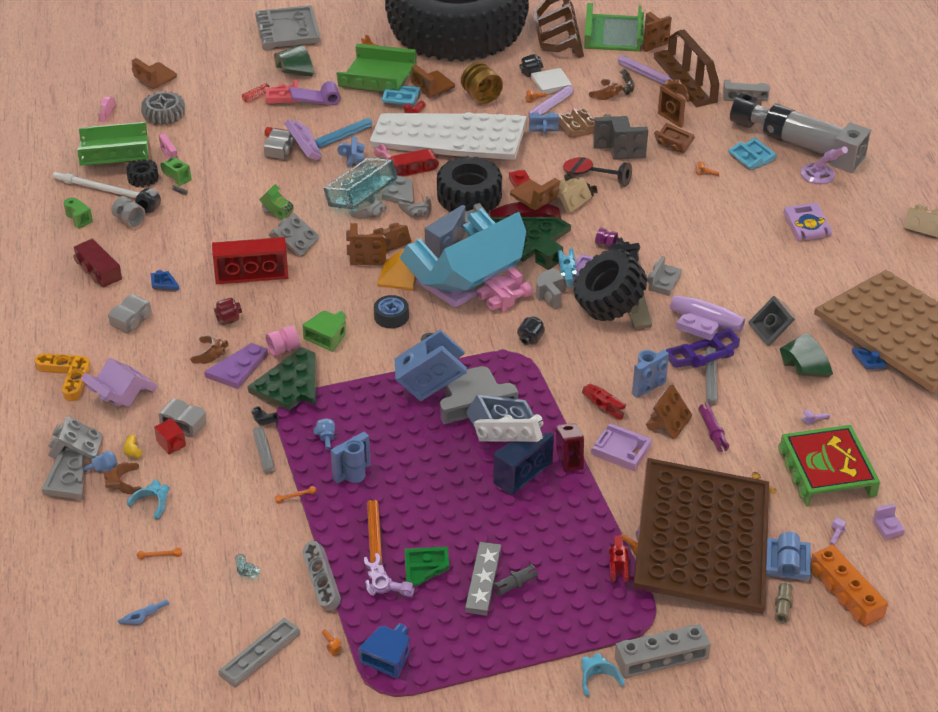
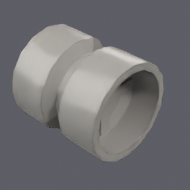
M125 196L117 198L112 205L111 211L113 216L131 227L138 226L144 219V208Z

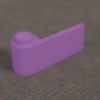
M332 81L325 82L320 91L289 87L291 98L295 101L335 105L341 98L337 85Z

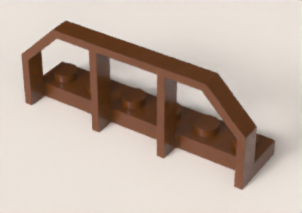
M543 0L534 11L541 49L543 51L559 53L567 48H571L578 58L584 56L575 9L571 0H563L562 8L540 18L551 4L559 1ZM565 16V23L542 33L541 26ZM567 31L569 34V39L561 43H544L545 40Z
M685 29L676 31L669 36L668 50L655 52L654 59L673 81L678 79L686 86L690 101L695 107L717 103L720 83L714 61ZM679 36L684 40L682 65L674 57ZM692 51L697 55L695 80L688 73L690 71ZM705 65L711 84L710 97L700 87L703 86Z

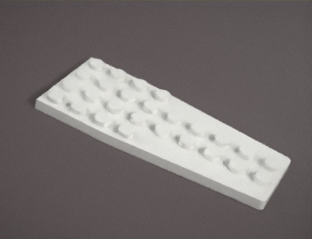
M471 112L465 114L383 113L378 119L370 143L372 147L379 148L380 144H384L386 149L405 151L431 149L434 154L515 160L527 123V116L487 113L473 114Z

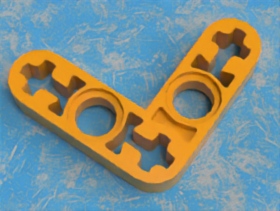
M42 353L35 357V366L38 371L67 374L62 386L65 400L74 401L80 398L85 386V382L81 378L84 373L89 374L91 370L88 357ZM67 362L65 365H58L59 363ZM74 377H81L78 380H72Z

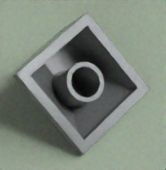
M773 296L748 323L766 345L770 346L795 320V314L784 302Z

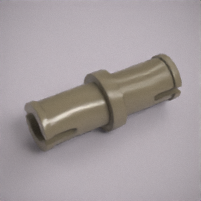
M782 582L779 585L778 596L775 599V620L782 624L789 621V611L793 604L791 598L793 587L788 582Z

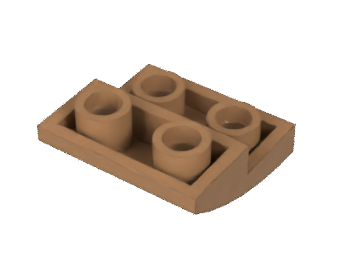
M573 109L571 114H557L559 115V125L570 137L584 136L594 131V118L586 109Z

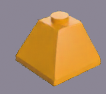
M404 249L385 261L377 286L413 291L417 278L399 258Z

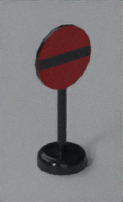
M585 157L572 158L563 164V169L566 173L578 175L588 171L615 174L617 175L618 183L622 186H627L632 177V165L628 162H623L618 171L593 167V162Z

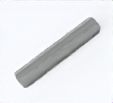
M262 426L255 427L253 434L263 472L266 474L272 473L274 471V464L264 428Z

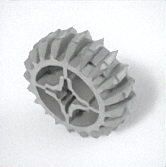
M172 91L153 92V95H148L142 101L141 113L145 120L149 123L153 122L154 125L173 124L174 121H179V119L183 118L185 102L182 96L178 95V93L173 94Z

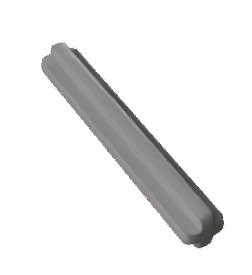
M707 348L705 355L716 352V349ZM716 360L706 363V403L710 405L717 403Z

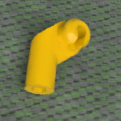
M130 434L125 441L123 452L129 457L139 459L142 449L137 448L138 446L135 445L137 437Z

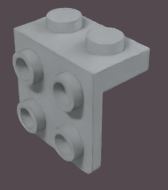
M295 213L288 219L284 218L278 224L279 228L275 227L269 233L270 238L285 237L286 246L298 256H302L319 238V235Z
M66 416L61 425L57 424L52 433L54 436L48 444V447L51 448L48 456L56 459L63 447L66 446L90 459L95 458L102 434L96 429Z

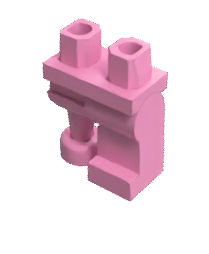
M514 267L507 269L506 274L485 281L484 287L477 289V298L481 301L487 299V306L491 311L499 309L501 312L507 311V308L514 306L515 299L521 296L527 298L532 295L533 291L528 282L522 283L523 275Z

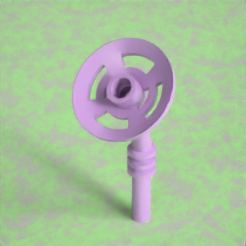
M842 147L837 150H829L825 152L824 156L817 163L804 165L801 169L802 178L813 184L830 183L835 177V172L825 164L847 153L848 148ZM825 174L828 175V177H826V178H820V177L824 176Z

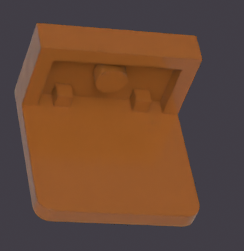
M138 58L131 60L134 77L152 89L177 78L176 72L160 62L148 66Z
M554 178L542 186L533 180H528L512 189L510 195L529 206V208L537 210L557 198L560 191V180Z
M350 223V230L346 231V241H350V244H347V255H350V265H384L386 261V236L358 234V223Z

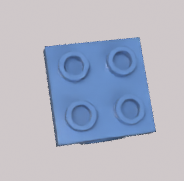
M643 350L638 354V363L634 366L632 395L638 398L666 383L669 360L668 352L662 350L655 353L652 350Z
M365 432L352 437L331 450L332 478L337 484L345 479L352 483L364 480L366 476L365 468L370 465L369 435Z
M784 532L779 535L778 539L767 538L766 576L809 581L811 543L800 542L799 535L794 532Z

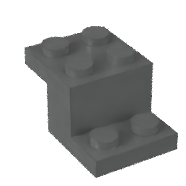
M628 116L594 117V149L610 148L613 159L646 158L647 126L630 127Z

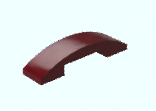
M515 202L490 211V217H509L519 212L521 217H559L561 219L559 208L551 204H546L534 210L522 202Z

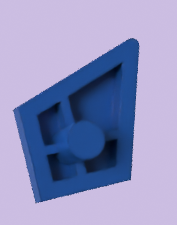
M157 270L156 273H150L152 288L179 290L178 283L169 271Z
M852 348V353L866 369L886 368L885 361L879 357V352Z

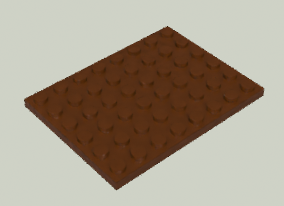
M647 458L633 589L763 614L766 596L769 481Z

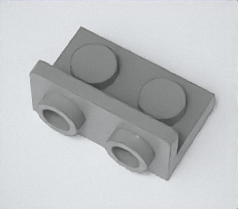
M661 256L660 260L655 262L653 272H650L648 275L649 291L670 296L681 276L682 269L665 265V257Z

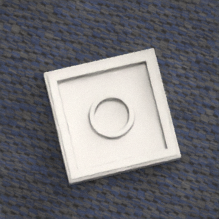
M561 68L531 73V79L541 93L559 92L568 85L572 87L571 82Z

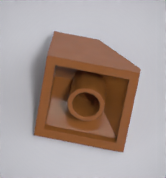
M660 86L658 114L678 127H683L686 99L665 86Z

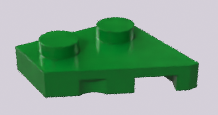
M448 547L405 549L406 582L413 583L412 588L448 571Z

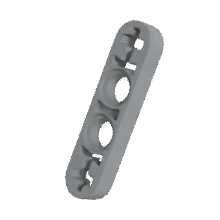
M310 541L303 548L307 569L319 604L326 610L332 611L340 604V594L324 548L317 541ZM323 563L322 568L315 572L317 565ZM328 579L327 584L320 588L322 581Z

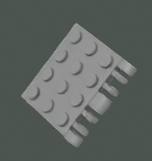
M312 5L259 10L255 13L261 45L265 51L272 50L274 47L299 46L301 44L320 42V34Z

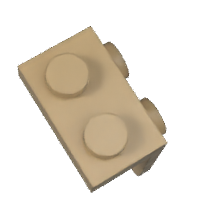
M572 178L568 181H565V179L560 180V191L557 198H560L566 213L573 212L592 197L585 179Z
M921 204L910 207L904 228L938 237V209L927 210L928 206Z

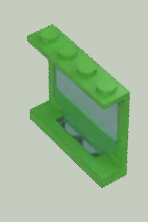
M587 3L584 49L639 52L640 46H643L644 12H641L642 6L638 7V16L593 14V3Z

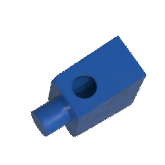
M400 623L396 625L394 630L386 626H380L359 647V662L397 679L410 652V638L407 636L408 628Z

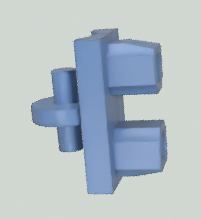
M548 112L546 115L532 113L529 115V132L543 131V134H547V131H559V115H556L555 112Z
M352 136L351 145L348 143L338 145V154L347 156V167H352L353 163L362 165L365 144L357 142V137Z

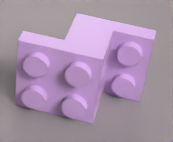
M112 358L107 360L98 377L84 373L81 378L87 384V389L95 393L98 392L99 398L106 402L111 401L119 407L121 405L130 407L140 390L145 391L147 389L154 392L157 387L154 382L133 367Z

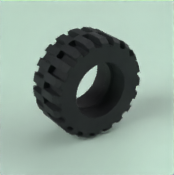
M464 156V158L458 157L444 164L437 173V199L444 209L447 208L449 212L462 205L465 206V212L473 210V205L480 203L486 213H488L489 210L495 209L501 201L502 173L493 162H488L487 159H479V157L475 156L473 158L469 156Z
M610 249L609 252L603 251L601 252L602 254L595 255L591 261L585 263L586 266L580 269L579 276H576L574 297L595 320L612 321L616 317L621 318L626 312L632 311L631 309L637 306L639 299L644 296V290L647 287V275L644 269L629 252L620 249Z

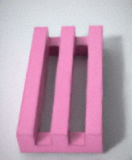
M159 134L160 148L168 160L172 157L178 159L177 150L166 134Z

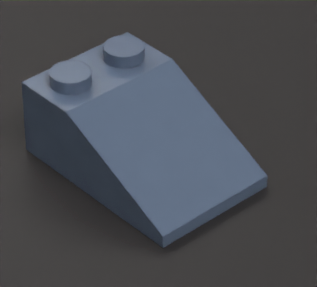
M465 206L458 207L425 227V245L438 259L445 248L464 238L465 230L462 228V225L465 224Z
M478 394L466 411L473 426L474 422L479 419H501L505 415H510L513 419H530L534 416L526 400Z

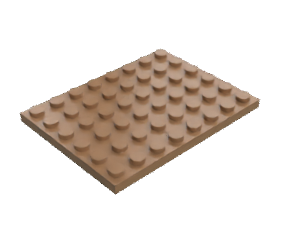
M884 270L815 308L814 314L870 352H879L881 359L929 391L934 392L938 389V302L935 299L927 296L921 290L916 289L892 272Z

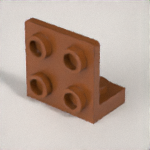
M417 65L411 67V83L416 87H420V90L429 97L436 96L455 87V83L438 70L426 73Z

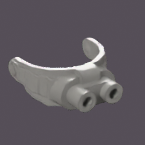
M367 195L365 200L372 203V205L357 211L351 210L350 215L360 219L374 216L380 217L381 212H385L387 206L382 204V201H379L376 196Z
M426 196V201L419 204L399 201L398 206L406 214L412 215L413 218L427 216L429 214L430 197Z

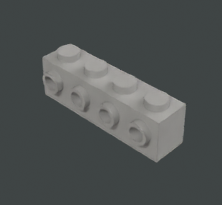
M701 624L689 625L676 630H667L663 633L645 635L641 638L616 643L615 660L623 678H628L709 659L711 643Z

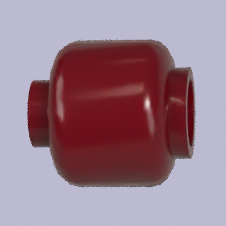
M233 298L218 301L216 307H213L217 322L221 321L222 324L238 321L240 318L239 313H242L240 303H236Z

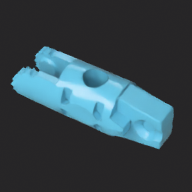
M570 248L569 255L565 256L562 250H559L560 273L565 278L567 287L574 286L573 278L577 276L574 249Z

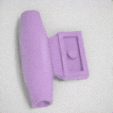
M675 295L670 304L671 310L682 315L676 323V329L708 340L715 336L718 329H731L733 332L741 333L745 324V318L724 307L700 299Z

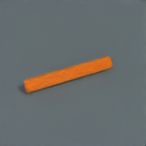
M369 500L367 502L370 563L376 561L375 554L378 553L382 565L379 506L377 500Z

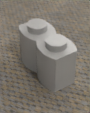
M273 129L269 138L264 143V156L285 159L290 154V150L295 145L296 140L288 130Z
M134 294L127 296L120 305L115 306L109 312L110 325L126 333L131 332L137 328L139 322L144 321L151 315L150 302Z
M171 399L160 411L159 422L161 424L172 418L184 431L185 436L194 437L206 423V412L200 407L187 405L182 400Z

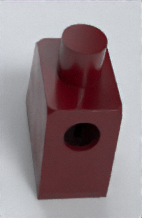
M575 423L558 425L556 427V450L563 471L584 469V436ZM572 451L573 455L569 456L568 452Z

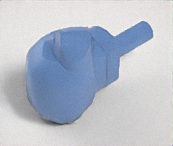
M331 419L318 420L316 427L313 428L314 435H320V440L325 441L326 449L329 450L331 449L330 440L334 439L335 423Z
M105 451L92 458L93 463L84 466L83 472L93 468L97 472L101 470L103 472L111 471V468H115L118 465L115 454L112 451Z

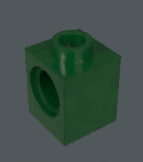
M549 239L536 248L535 263L550 270L559 264L558 251L562 250L563 252V246Z

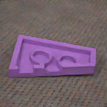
M250 343L204 371L205 377L238 389L268 355V349Z

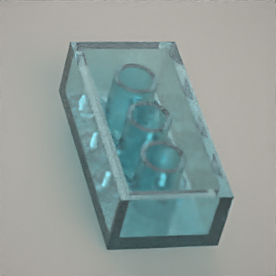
M367 158L325 186L323 190L328 206L336 207L337 209L355 210L362 203L369 201L372 196L379 194L382 189L398 179L393 160Z

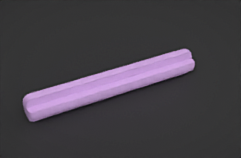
M622 55L618 58L620 65L664 85L667 79L671 80L670 77Z
M566 86L530 110L528 114L539 113L542 115L573 94V87Z

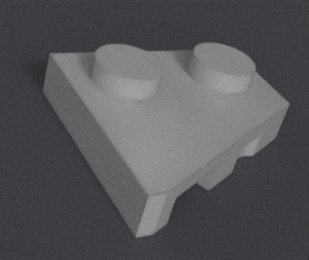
M396 175L382 193V200L397 204L399 201L413 204L412 179Z

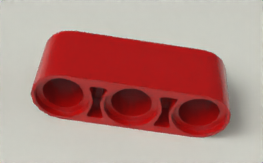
M424 149L391 156L387 164L395 177L396 175L408 176L433 171L438 167L439 162L431 149Z

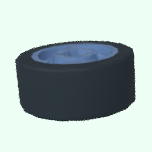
M383 296L374 303V320L381 327L398 328L406 324L409 319V304L400 296Z

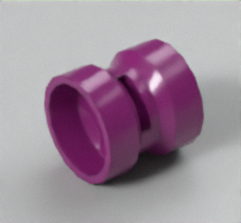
M600 227L595 237V244L606 245L607 248L611 247V244L617 243L618 232H609L607 229Z

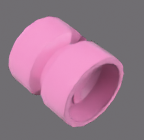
M292 325L282 328L280 332L276 330L267 333L265 336L268 349L273 357L284 354L285 350L290 352L300 348L298 334Z

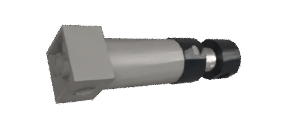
M743 92L735 98L730 110L731 122L751 128L755 123L763 126V133L781 141H787L822 155L832 149L837 150L847 147V153L831 161V166L846 172L853 173L866 158L871 129L851 122L845 128L776 103L768 109L762 107L760 98Z

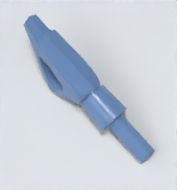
M166 599L155 605L152 603L144 607V609H139L124 616V618L118 620V623L141 625L145 617L156 613L158 609L168 605L169 602Z

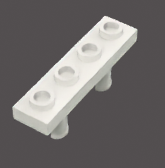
M535 414L530 419H513L512 416L505 415L501 419H479L474 422L479 441L538 442L543 439L540 427L543 426V421H541L542 417L538 414Z

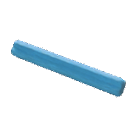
M365 118L319 137L315 142L318 148L324 147L372 127V120Z

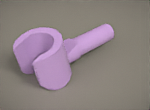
M805 410L803 412L805 417L801 419L806 424L812 425L818 419L830 418V414H813L810 410Z
M839 517L833 521L831 526L835 532L830 545H835L839 535L845 532L846 522Z

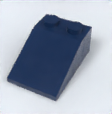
M543 434V439L538 442L516 441L497 450L493 457V484L512 496L553 463L554 434Z

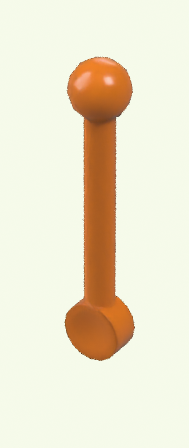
M311 486L307 490L284 496L278 494L274 499L277 503H281L285 499L308 493L315 494L317 490L314 486Z
M175 548L172 551L137 552L139 559L149 556L174 555L180 557L182 555L181 548Z

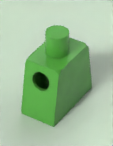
M328 311L320 312L303 324V339L333 352L346 334L345 313L342 311H338L335 314Z

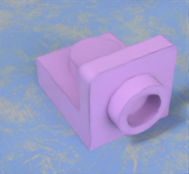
M894 504L883 505L875 510L872 523L884 540L904 535L905 529L895 516L896 506Z

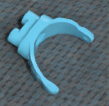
M154 479L151 485H147L146 488L134 492L127 500V505L132 506L136 500L142 497L156 496L159 499V505L154 514V519H159L165 511V501L170 487L165 484L160 486L161 483Z
M600 653L595 654L593 658L583 657L581 659L582 671L584 673L582 687L585 696L590 695L586 681L595 674H609L618 681L620 686H624V679L617 667L608 662L606 658H603Z

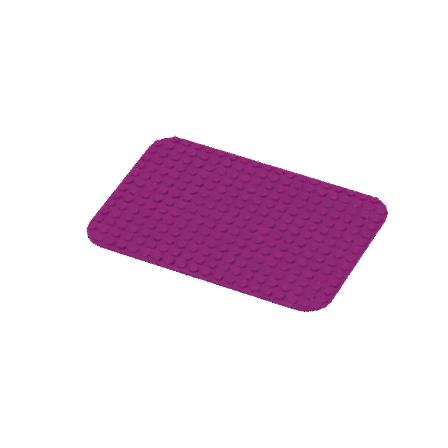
M500 349L498 351L458 358L467 369L480 366L489 368L497 384L511 383L515 385L518 390V399L526 400L533 415L538 414L542 417L543 426L540 428L542 435L547 433L554 434L553 463L512 496L493 484V457L497 450L516 441H479L470 418L443 424L440 419V402L442 399L447 398L445 387L426 399L419 401L396 381L394 371L317 387L316 405L301 401L289 411L282 407H278L276 411L279 418L278 422H276V428L297 491L307 490L311 486H314L317 490L315 494L308 493L299 497L313 540L317 541L324 548L340 594L341 601L336 609L357 672L367 686L380 694L393 697L414 696L615 646L616 643L624 640H632L643 636L654 623L657 611L652 592L633 589L636 560L627 542L624 540L623 546L628 547L629 582H624L623 574H616L615 582L610 581L609 547L613 546L614 536H620L622 532L585 459L584 469L563 471L556 450V427L567 423L540 369L531 358H527L520 353ZM331 419L335 423L334 439L330 440L331 449L329 450L326 449L325 441L320 440V435H314L313 428L316 427L318 420ZM365 432L369 435L370 465L365 468L366 476L364 480L352 483L345 479L337 484L332 478L331 450L352 437ZM572 451L568 452L569 456L573 455ZM369 500L378 501L382 565L387 576L392 579V582H406L405 549L448 547L449 570L414 587L412 597L404 596L400 592L392 590L384 594L376 592L374 596H371L365 584L366 580H369L370 584H372V579L368 575L370 569L364 563V557H367L368 562H370L367 502ZM480 542L501 544L494 583L508 577L511 572H518L530 564L535 566L533 571L537 570L538 577L523 583L521 588H514L502 596L497 594L500 588L495 590L493 585L487 615L465 613ZM400 623L409 630L407 636L410 638V652L397 679L359 662V647L380 626H386L394 630L396 625Z

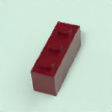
M93 238L74 246L75 254L73 258L75 262L80 264L84 271L89 273L96 283L98 282L103 288L122 280L120 265Z

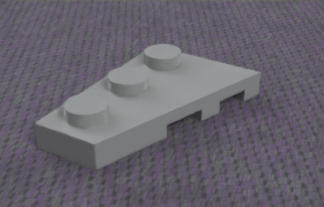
M64 446L42 487L43 495L83 500L84 455Z

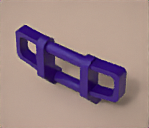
M727 329L715 334L711 340L704 339L689 345L683 344L666 349V352L669 353V362L674 367L692 366L693 368L705 366L708 362L734 356V350L739 347L740 339L731 329ZM729 338L732 343L725 346L720 340ZM707 346L716 349V352L705 356L697 355L694 352ZM682 354L685 359H676L673 355Z

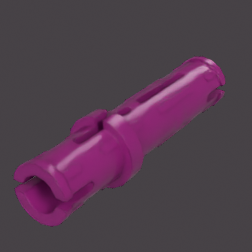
M705 403L707 409L701 404L698 410L709 430L710 439L714 441L719 452H723L721 446H723L724 451H727L729 443L725 438L723 428L719 426L710 404Z

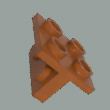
M652 12L646 13L643 46L645 52L669 43L671 16L660 19Z
M670 385L653 407L654 412L650 415L651 418L646 423V426L649 430L665 427L671 438L675 439L688 423L692 413L674 385Z

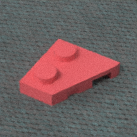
M293 80V84L288 86L281 84L277 87L266 89V104H291L299 102L292 100L289 92V87L298 88V80Z

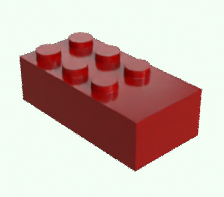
M285 237L212 242L216 284L289 279Z

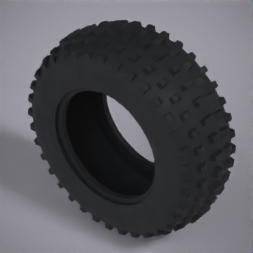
M385 0V11H387L388 23L391 30H393V34L396 35L395 37L398 41L401 40L403 46L408 45V49L416 50V53L419 55L424 53L428 58L435 56L437 60L448 58V61L453 59L464 61L466 58L475 60V57L486 58L487 54L493 56L496 54V51H504L505 46L510 47L512 42L517 40V36L521 34L522 27L525 26V20L529 11V0Z

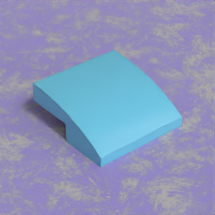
M402 85L399 91L385 89L382 102L402 105L410 103L411 106H414L420 95V87Z
M755 137L745 144L739 142L728 150L732 156L749 169L759 168L777 159L776 153Z

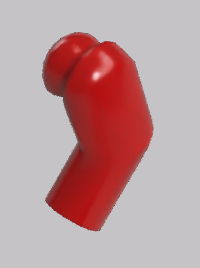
M419 101L413 107H411L410 103L403 105L404 113H419L426 107L424 101Z

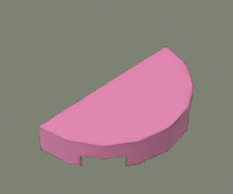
M105 96L102 99L100 106L103 107L102 114L99 113V121L105 122L116 105L114 97Z

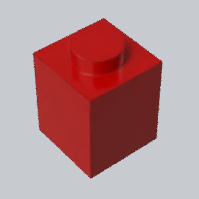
M172 418L154 426L156 441L168 455L186 446L184 431Z

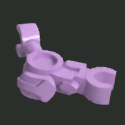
M378 553L375 554L376 561L374 563L368 562L367 557H364L365 566L370 569L368 575L372 579V584H370L369 580L365 581L367 591L371 596H374L376 592L380 594L389 593L390 590L400 592L407 597L413 596V583L392 582V579L384 571L383 565H381Z

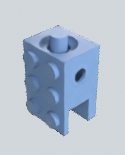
M440 329L394 358L396 381L419 401H422L467 373V367L458 360L459 357L465 354V351Z

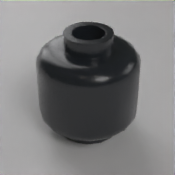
M536 54L523 57L521 59L522 64L519 65L522 74L525 73L528 77H531V73L541 72V68H544L540 56Z
M146 188L136 196L135 203L143 207L145 213H151L160 205L161 197L155 189Z
M535 316L526 317L517 329L520 341L526 345L537 344L545 332L544 323Z

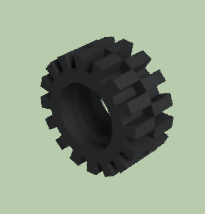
M147 159L143 161L138 160L137 162L132 161L126 167L128 182L132 186L144 188V185H147L149 187L150 184L154 185L159 179L157 164L150 159L148 161Z

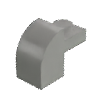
M556 268L542 272L537 277L536 286L538 301L545 299L554 309L561 307V293L564 292L565 280Z

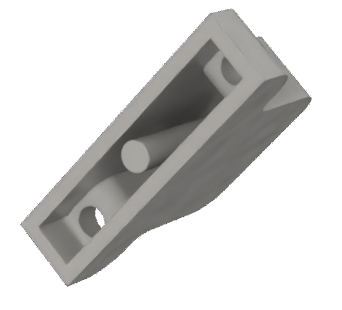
M480 366L467 369L466 374L445 386L447 398L442 399L440 402V419L443 424L469 418L466 411L477 394L518 399V390L511 383L497 384L487 367Z

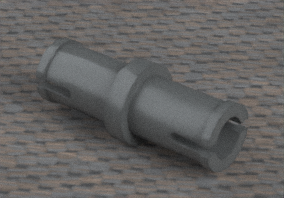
M530 564L518 572H511L508 577L501 581L495 582L494 589L500 588L497 594L502 596L514 588H521L523 583L538 577L537 570L533 571L535 566Z

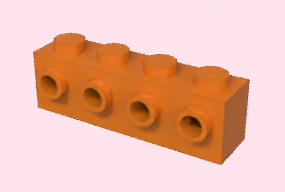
M834 545L812 554L810 563L812 573L824 583L825 587L837 597L839 603L844 605L853 618L858 620L863 627L885 617L888 602Z

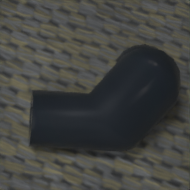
M259 406L251 410L254 420L259 425L264 426L279 420L276 412L267 414Z

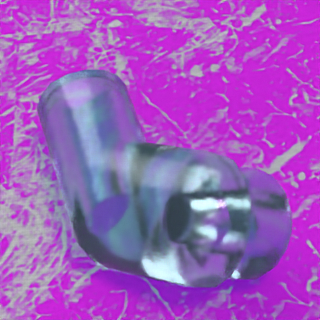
M244 554L235 556L239 575L248 578H256L259 575V567L247 563Z

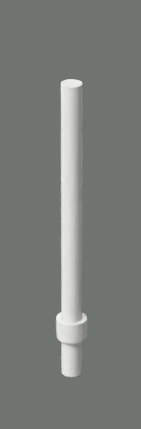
M53 173L54 179L62 180L71 185L78 184L131 198H136L139 192L78 178L69 173Z

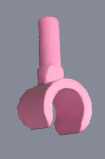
M380 144L379 149L376 147L374 150L377 156L383 155L387 159L391 157L385 151L386 146L384 144Z

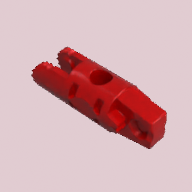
M593 384L583 387L582 394L593 404L618 420L623 419L624 412L620 410L626 409V403Z
M614 536L613 546L609 547L610 581L615 582L616 574H623L624 582H629L628 547L623 546V536Z

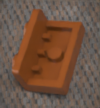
M665 123L660 132L657 130L654 132L658 144L666 145L676 152L685 153L695 139L694 134L668 123Z
M399 223L390 224L387 229H375L372 234H369L385 235L386 251L411 243L408 226L400 225Z

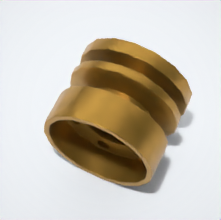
M484 62L472 63L464 70L461 76L462 88L480 104L493 102L503 90L502 78Z

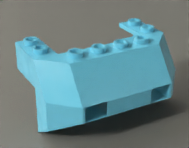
M480 208L477 212L470 213L467 217L469 222L462 225V228L469 237L445 248L439 259L420 238L412 244H407L399 258L422 285L443 291L470 290L517 265L522 258L526 229L520 213L517 212L495 223Z

